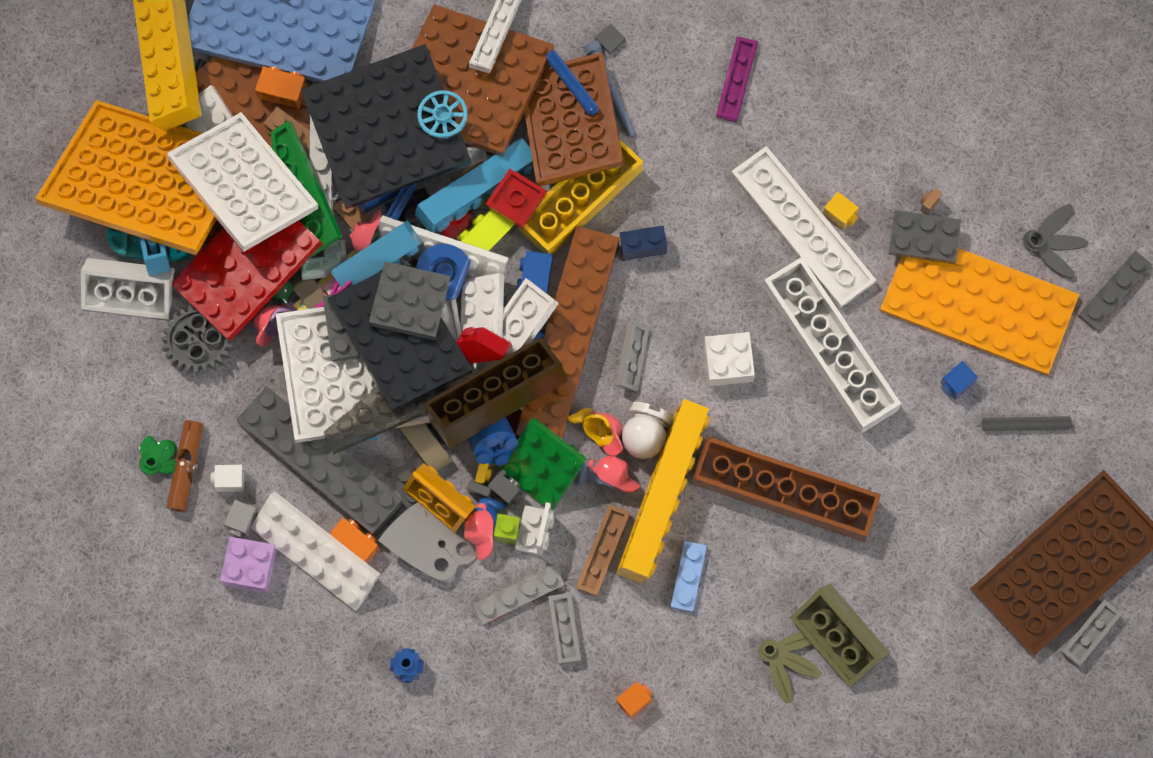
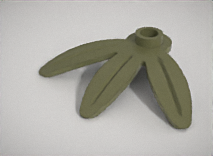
M802 631L782 639L779 643L772 639L765 640L758 649L760 658L770 663V672L774 686L786 704L792 703L793 694L790 679L783 665L805 676L820 678L822 675L821 671L812 662L800 655L789 652L812 644ZM767 647L774 648L772 654H767L765 650Z

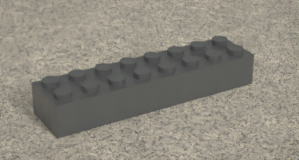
M266 386L237 418L239 425L347 517L355 521L366 533H370L375 538L404 506L403 500L331 439L325 438L295 443L290 405L269 387Z

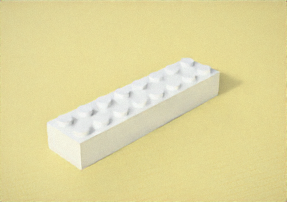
M802 257L764 280V290L861 434L899 411L900 401Z

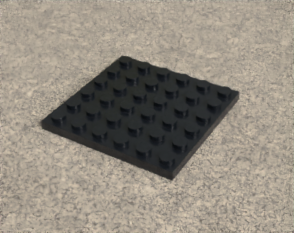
M426 44L301 89L346 210L472 163L460 132L447 139L429 136L419 124L417 113L422 100L433 92L443 90ZM445 94L434 96L438 104H443ZM431 98L424 104L425 107L435 108ZM423 110L421 112L422 119L433 116L432 113ZM434 120L424 125L431 130L436 121ZM449 122L446 123L448 132L456 129ZM439 124L435 133H444L442 124Z

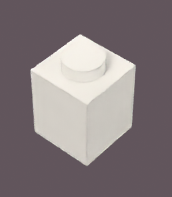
M215 465V472H211V486H214L217 492H243V466Z

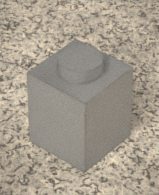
M234 500L224 523L228 534L240 538L241 535L248 537L251 530L250 527L258 514L256 508Z

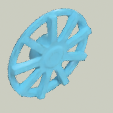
M441 90L429 94L422 100L417 116L421 128L429 136L447 139L463 130L467 121L468 111L465 102L459 95L451 91ZM445 94L443 104H438L434 96ZM449 95L457 99L450 107L447 105ZM430 98L435 105L434 109L424 106ZM461 104L464 112L453 113L452 110ZM423 110L432 113L433 116L422 119L421 112ZM452 117H463L460 125L453 121ZM435 120L436 122L431 130L424 125ZM449 122L456 129L448 132L446 123ZM439 124L443 125L444 133L442 134L435 133Z

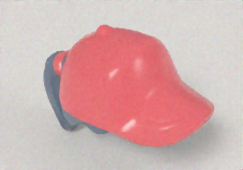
M606 456L599 461L587 459L579 471L578 480L575 483V486H581L589 479L594 484H605L610 488L617 487L628 493L635 492L640 487L639 483L628 476L627 462L616 456Z

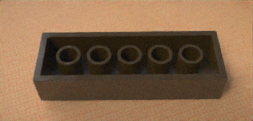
M539 337L423 403L429 421L448 447L452 448L568 380L562 363L544 340Z

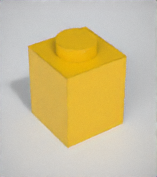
M837 192L824 207L823 214L844 230L847 225L852 227L859 218L857 216L859 207L840 192Z

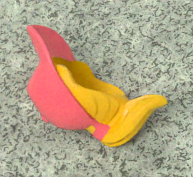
M583 408L575 414L568 416V420L571 423H582L586 435L594 440L597 446L602 447L608 455L615 456L623 451L620 441L623 425L613 415L597 413L591 408Z

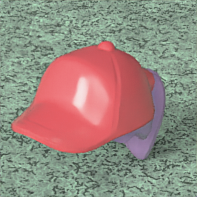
M289 301L287 306L284 304L269 305L259 311L254 318V326L259 332L256 338V343L259 346L266 347L273 338L278 337L276 314L298 311L293 306L295 302Z

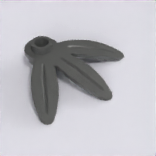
M1071 204L1055 210L1043 221L1038 230H1030L1023 237V244L1029 251L1038 252L1041 259L1050 269L1069 279L1075 277L1074 271L1051 249H1078L1087 246L1088 241L1076 236H1050V234L1056 231L1069 217L1073 210ZM1031 238L1036 241V245L1032 243Z

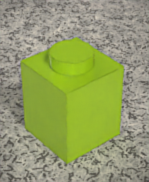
M498 514L494 541L516 545L520 528V517Z

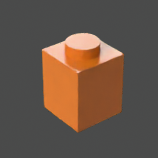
M635 682L616 698V703L632 719L652 702L650 697L652 692L645 684L640 685L638 682Z

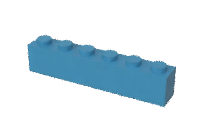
M523 138L519 139L507 147L504 156L494 155L418 204L415 215L428 231L433 233L443 231L449 226L451 221L455 219L460 220L467 214L468 210L480 207L484 200L492 195L509 169L520 175L525 174L527 176L534 171L531 148Z

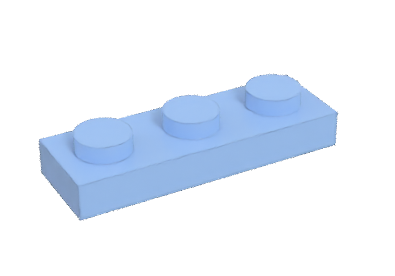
M684 541L671 602L672 609L693 613L707 545Z

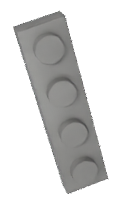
M553 565L474 603L473 607L484 626L564 587L565 584L556 566Z

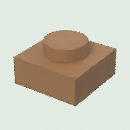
M936 187L932 193L928 191L920 201L922 203L920 211L929 215L940 201L943 192Z

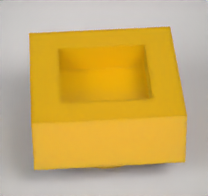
M479 463L475 478L476 483L484 486L486 482L490 483L493 470L490 469L489 463Z

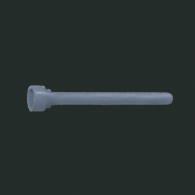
M599 41L590 42L583 47L586 56L602 51ZM607 71L615 110L627 136L634 137L635 130Z

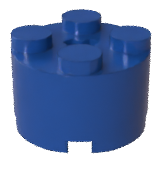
M506 417L467 439L476 461L480 464L504 465L508 462L510 455L518 445L516 436Z

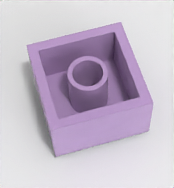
M229 537L220 578L222 585L268 594L277 553L275 545Z

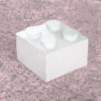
M750 332L706 336L704 338L709 386L754 382L755 373Z

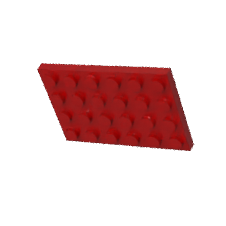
M298 220L243 252L223 227L173 280L172 286L217 330L231 341L323 243Z

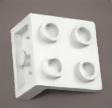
M546 502L544 509L524 506L515 546L516 551L542 556L543 550H548L550 537L547 530L548 528L552 529L555 518L554 510H551V503Z

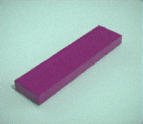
M737 36L716 118L737 123L758 41Z

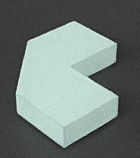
M337 240L324 249V257L309 258L302 265V279L325 278L334 268L347 260L346 240Z

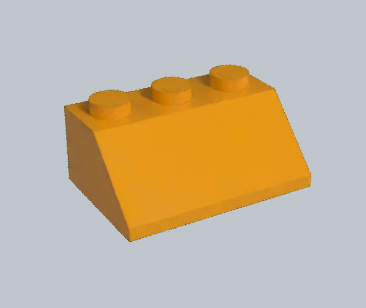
M424 463L414 471L402 489L454 533L476 508L468 496L460 494L451 482L442 479L433 467L427 466Z

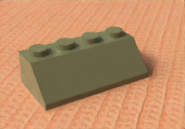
M831 583L820 588L790 616L792 621L849 687L873 670L890 654L888 649Z

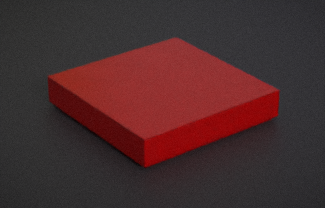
M509 169L485 205L524 229L547 195V191L512 169Z

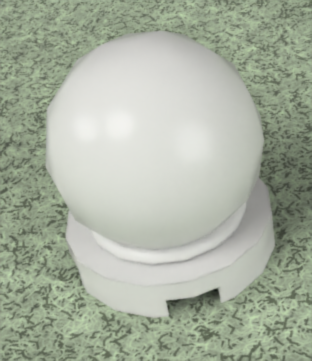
M633 402L629 409V413L633 418L626 422L622 430L623 445L629 454L636 458H652L659 454L664 447L667 436L664 428L672 426L674 416L662 408L657 412L649 409L650 404Z

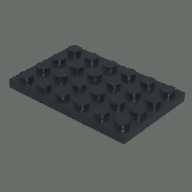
M407 259L399 263V265L411 267ZM381 271L328 297L327 302L391 412H394L472 373V368L456 344L442 317L436 340L369 326Z

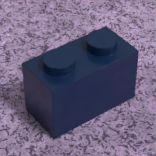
M664 225L620 232L623 261L667 254Z

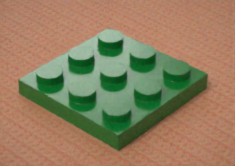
M532 418L517 440L518 445L510 455L508 462L502 465L499 471L503 469L508 478H513L523 490L545 506L546 502L551 503V510H554L587 458L536 418Z

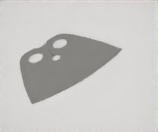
M418 502L402 513L378 540L398 557L438 580L449 579L456 573L459 565L469 564L477 557L475 546L464 538L466 520L454 533ZM440 540L445 541L446 546L444 548L438 546ZM464 542L469 545L470 552L468 555L460 556L456 552L458 543ZM439 558H443L448 562L449 567L444 572L436 570L434 566L435 561Z

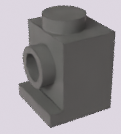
M502 469L488 485V488L491 489L494 496L508 507L512 504L517 505L524 494L519 489V483L511 477L507 479L506 472Z

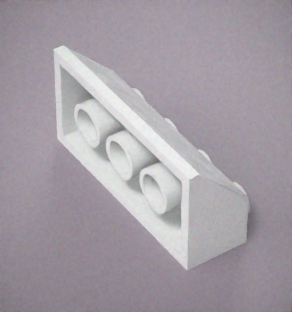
M87 258L81 269V309L169 320L174 292L172 282L175 279V268H170L171 271L148 276L147 268L144 264Z

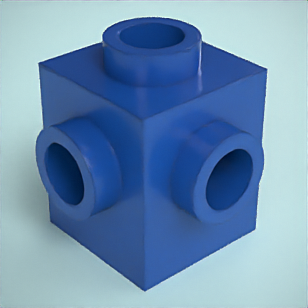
M403 648L401 652L396 651L395 658H391L390 671L394 672V676L396 679H399V682L412 683L413 680H419V673H423L424 660L420 659L419 653H415L414 649ZM410 661L411 663L410 666L403 667L402 662Z

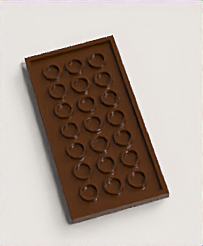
M1103 470L972 586L970 591L1023 648L1034 657L1153 550V521Z

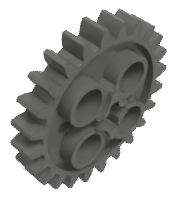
M191 305L188 308L189 312L180 309L181 316L173 314L175 321H167L170 329H163L166 336L161 337L162 342L165 344L162 348L164 352H167L165 354L167 360L171 359V365H177L179 371L185 368L188 375L194 370L196 376H198L202 369L205 374H208V368L210 367L216 371L215 364L218 363L223 366L222 358H230L227 351L234 350L230 343H234L235 339L233 338L229 341L197 309L193 310ZM198 322L204 323L203 326L200 328L194 327V325ZM188 327L198 339H202L204 345L212 352L209 353L204 348V346L198 340H194L192 334L184 328ZM187 337L185 342L178 343L180 338ZM212 337H219L216 342H209ZM203 352L201 356L193 357L194 353Z

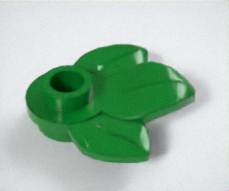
M147 436L139 448L141 454L139 461L140 470L146 475H155L158 472L166 475L173 473L176 470V460L172 459L176 450L175 442L163 440L157 443L152 436ZM153 461L154 465L149 466L146 462Z

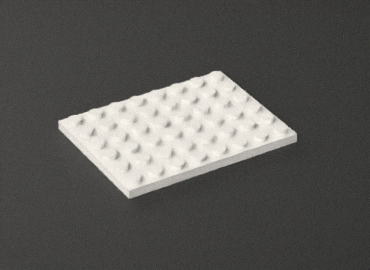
M456 299L445 300L441 317L453 338L457 341L461 335ZM324 307L276 314L295 443L430 423L423 403L469 378L468 374L391 412L361 358L331 362Z

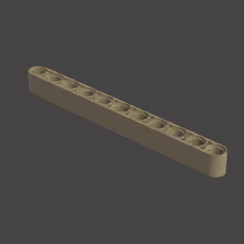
M301 278L292 284L294 294L298 295L308 309L314 308V306L323 301V296H326L314 279L303 280ZM425 424L397 427L398 430L402 431L404 438L410 446L415 448L418 453L417 455L424 464L433 467L438 472L452 462Z

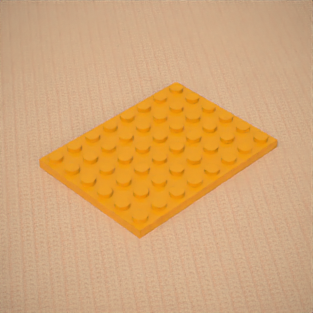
M98 100L94 102L35 198L36 204L197 255L217 220L167 158L168 152L203 133L182 126H176L163 131L150 122L149 116Z

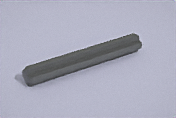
M1069 416L983 418L981 425L983 431L1069 430L1072 427V420Z

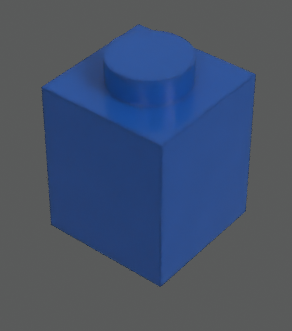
M961 361L942 378L941 388L947 396H953L957 399L976 383L978 376L964 361Z

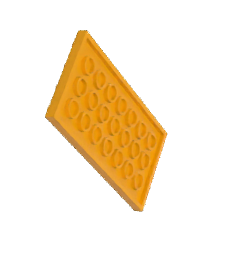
M958 248L955 264L901 257L880 311L1048 376L1079 294Z

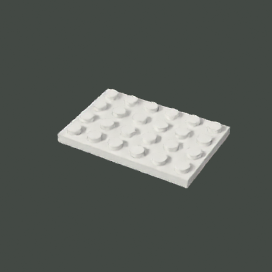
M242 112L167 153L168 160L243 252L318 209V203Z

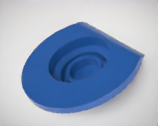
M437 244L423 252L416 268L451 276L446 300H453L458 297L462 289L471 260L460 248L454 245Z

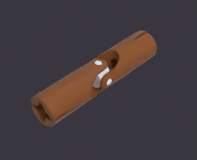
M184 421L175 464L176 470L172 477L166 505L168 510L183 513L187 510L192 485V473L195 469L204 424L200 422ZM186 454H191V462L183 459Z

